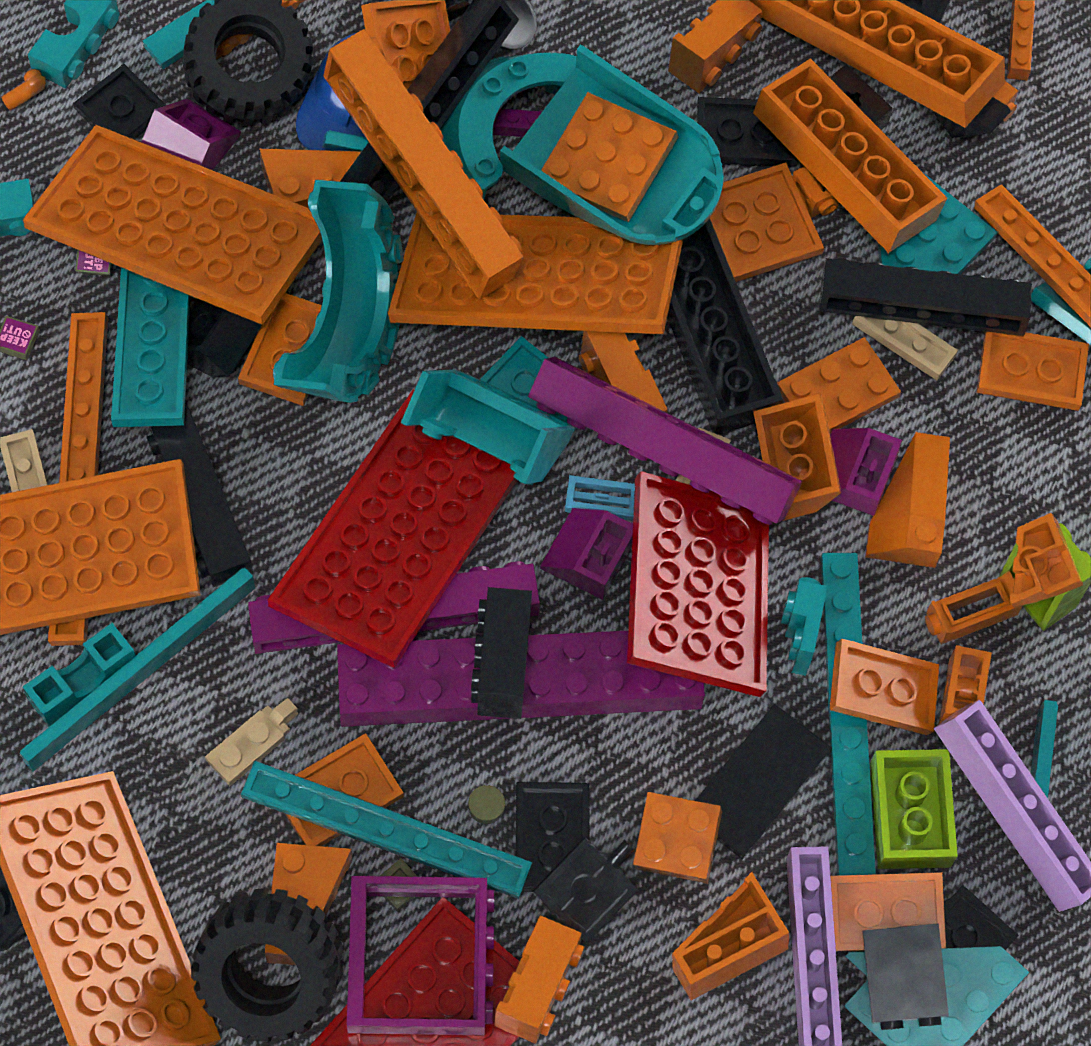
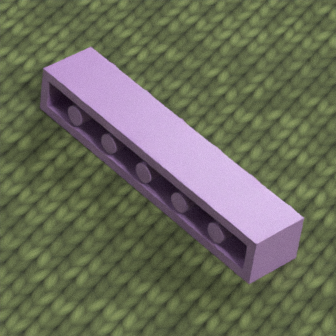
M980 700L975 701L957 710L933 728L1059 912L1082 905L1091 897V861Z
M791 847L786 862L799 1046H842L828 847Z

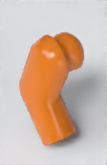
M31 69L27 71L24 75L25 82L1 96L2 101L10 111L45 89L46 78L42 76L39 70Z

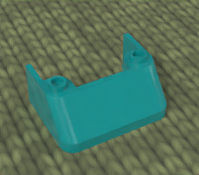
M458 370L422 371L401 421L406 426H422V432L432 438L441 440L443 435L454 436L511 464L510 469L515 472L513 477L519 480V482L529 485L543 481L569 443L575 427L566 421Z

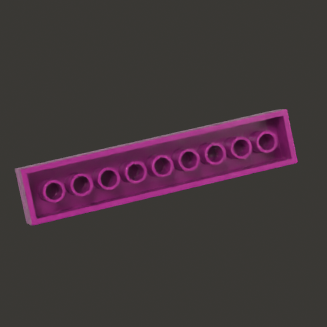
M628 631L528 635L521 718L702 709L705 697L704 683L628 664ZM476 638L412 641L395 668L346 644H337L341 727L513 718L477 715L478 703H471L473 669H480L474 668Z

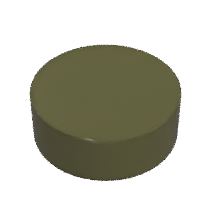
M490 785L476 788L469 797V813L474 820L482 824H491L498 821L505 810L503 794L499 789Z

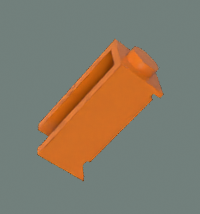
M1008 571L996 579L936 602L935 600L932 601L925 616V622L931 635H936L942 645L1017 616L1022 606L1013 607L1009 599L1010 593L1013 594L1014 578L1011 572ZM998 593L1003 600L1002 603L955 621L950 613L953 610Z

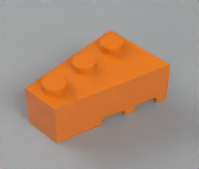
M717 0L708 8L707 12L709 14L703 21L695 18L690 23V27L693 28L685 36L677 33L672 40L668 72L699 94L707 85L713 86L721 76V69L727 63L733 64L740 56L742 46L747 41L753 42L762 30L763 26L760 23L763 10L749 0Z
M259 149L261 166L269 193L307 208L308 198L314 189L315 180L340 182L361 153L358 151Z
M583 331L579 361L585 372L591 373L593 376L667 413L668 409L650 370L645 371L635 351L640 349L635 339L628 341L626 334L620 332Z
M277 843L271 894H274L276 889L288 891L287 896L297 899V896L300 895L308 899L306 905L314 909L318 906L327 915L332 902L336 898L345 873L352 863L351 849ZM269 944L265 945L267 963L296 965L292 958L281 949Z
M752 872L744 879V883L720 904V908L707 921H703L672 953L673 971L690 1000L707 993L789 949V931Z
M541 915L539 916L524 948L516 972H513L510 978V986L503 1002L500 1001L497 1006L495 1027L535 1044L540 1034L548 1036L556 1016L550 1013L555 999L560 1002L563 1001L570 981L565 979L570 965L577 968L585 946L579 944L581 932Z

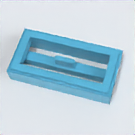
M569 475L565 512L570 513L572 508L606 510L624 520L633 521L635 484ZM575 487L631 494L630 498L609 496L608 494L601 493L594 494L575 491ZM573 500L585 501V502H592V503H600V504H607V505H615V506H622V507H629V509H628V508L613 507V506L590 504V503L575 502V501H573Z

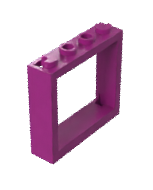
M351 877L347 1000L348 1033L485 1034V1024H492L493 1001H485L486 986L493 987V964L486 963V949L494 948V926H486L487 912H494V890H487V878ZM367 896L475 898L473 1020L364 1018Z

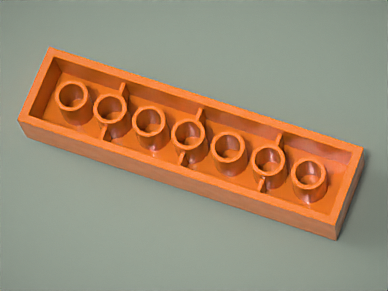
M749 0L763 10V19L964 128L968 126L1005 83V57L897 0Z
M363 29L329 49L323 76L476 297L481 300L514 279L523 259V249L519 241L512 235L509 237L502 227L503 221L498 211L494 207H488L482 198L483 192L476 180L473 178L469 179L462 169L463 163L454 150L449 151L444 144L440 128L435 122L428 121L423 113V106L419 98L414 93L410 94L403 85L404 80L398 68L394 65L390 66L383 56L384 50L375 37L370 38L366 30Z

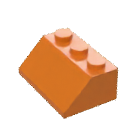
M821 393L753 411L763 462L803 481L783 521L815 513L841 494Z

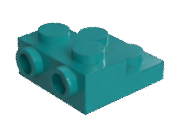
M808 577L799 578L796 591L789 590L781 618V624L787 625L785 637L792 638L788 660L794 661L792 673L804 676L807 674L815 652L828 587Z

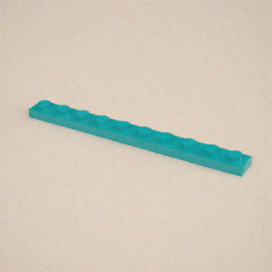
M822 553V585L828 586L823 616L830 746L832 747L831 769L837 876L876 875L867 720L829 710L836 642L846 639L863 644L857 553Z

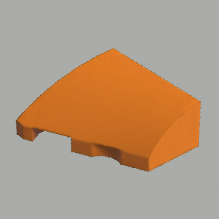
M1052 513L1017 527L1016 544L1018 545V552L1013 562V572L1015 573L1013 594L1010 593L1009 597L1013 607L1045 600L1083 586L1060 525Z

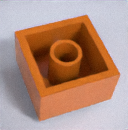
M648 792L633 862L635 869L708 884L722 816L721 806Z

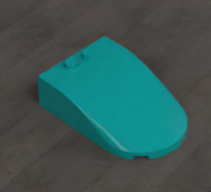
M583 45L577 48L576 68L515 149L512 151L503 146L500 150V162L503 166V171L527 188L580 219L629 241L646 245L676 242L699 230L715 211L723 187L724 173L720 153L708 132L693 119ZM587 92L676 130L678 134V139L629 222L595 208L541 171Z

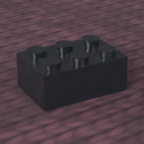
M488 587L487 600L479 599L477 633L481 634H476L474 668L480 669H473L471 684V703H478L477 715L521 719L532 591Z

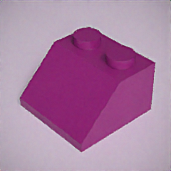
M187 98L155 109L141 142L213 170L238 140L241 131L217 116L211 115L204 108Z

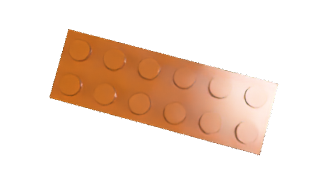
M811 58L761 90L753 114L888 253L937 220L947 197Z

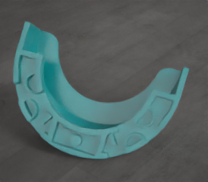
M534 53L491 59L440 128L443 135L442 141L449 151L454 150L463 163L462 169L469 179L473 178L481 187L483 199L487 189L494 186L501 179L503 173V166L497 156L493 143V124L499 110L514 95L532 87L544 86L545 91L555 95L576 68V56L563 53Z
M315 180L314 189L308 198V208L318 225L325 250L326 280L322 287L323 303L321 311L316 317L315 328L306 343L297 351L282 354L279 361L275 363L273 369L274 385L335 401L352 403L357 402L361 394L368 395L380 381L378 370L381 364L388 365L395 346L400 323H390L388 311L398 279V264L404 260L400 235L393 234L391 223H393L395 217L384 198L369 185Z

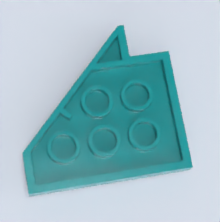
M923 173L947 197V200L934 223L890 253L878 243L879 263L886 266L915 267L919 270L949 271L952 274H961L996 238L998 232Z
M1001 946L941 949L949 1017L941 1018L942 1025L919 1027L918 1020L903 1021L904 1028L881 1030L880 1023H872L868 980L844 1007L886 1046H964L1029 974V971ZM849 952L845 957L867 977L865 952Z

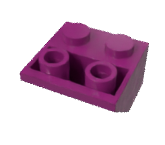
M871 428L833 429L830 438L841 494L832 501L874 516L896 462L902 440Z
M572 508L540 565V569L603 600L632 548L633 524L606 510Z

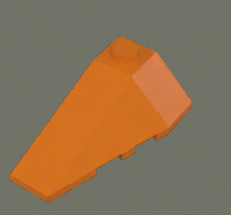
M915 432L875 515L870 521L866 558L932 568L936 567L942 553L945 527L950 437Z

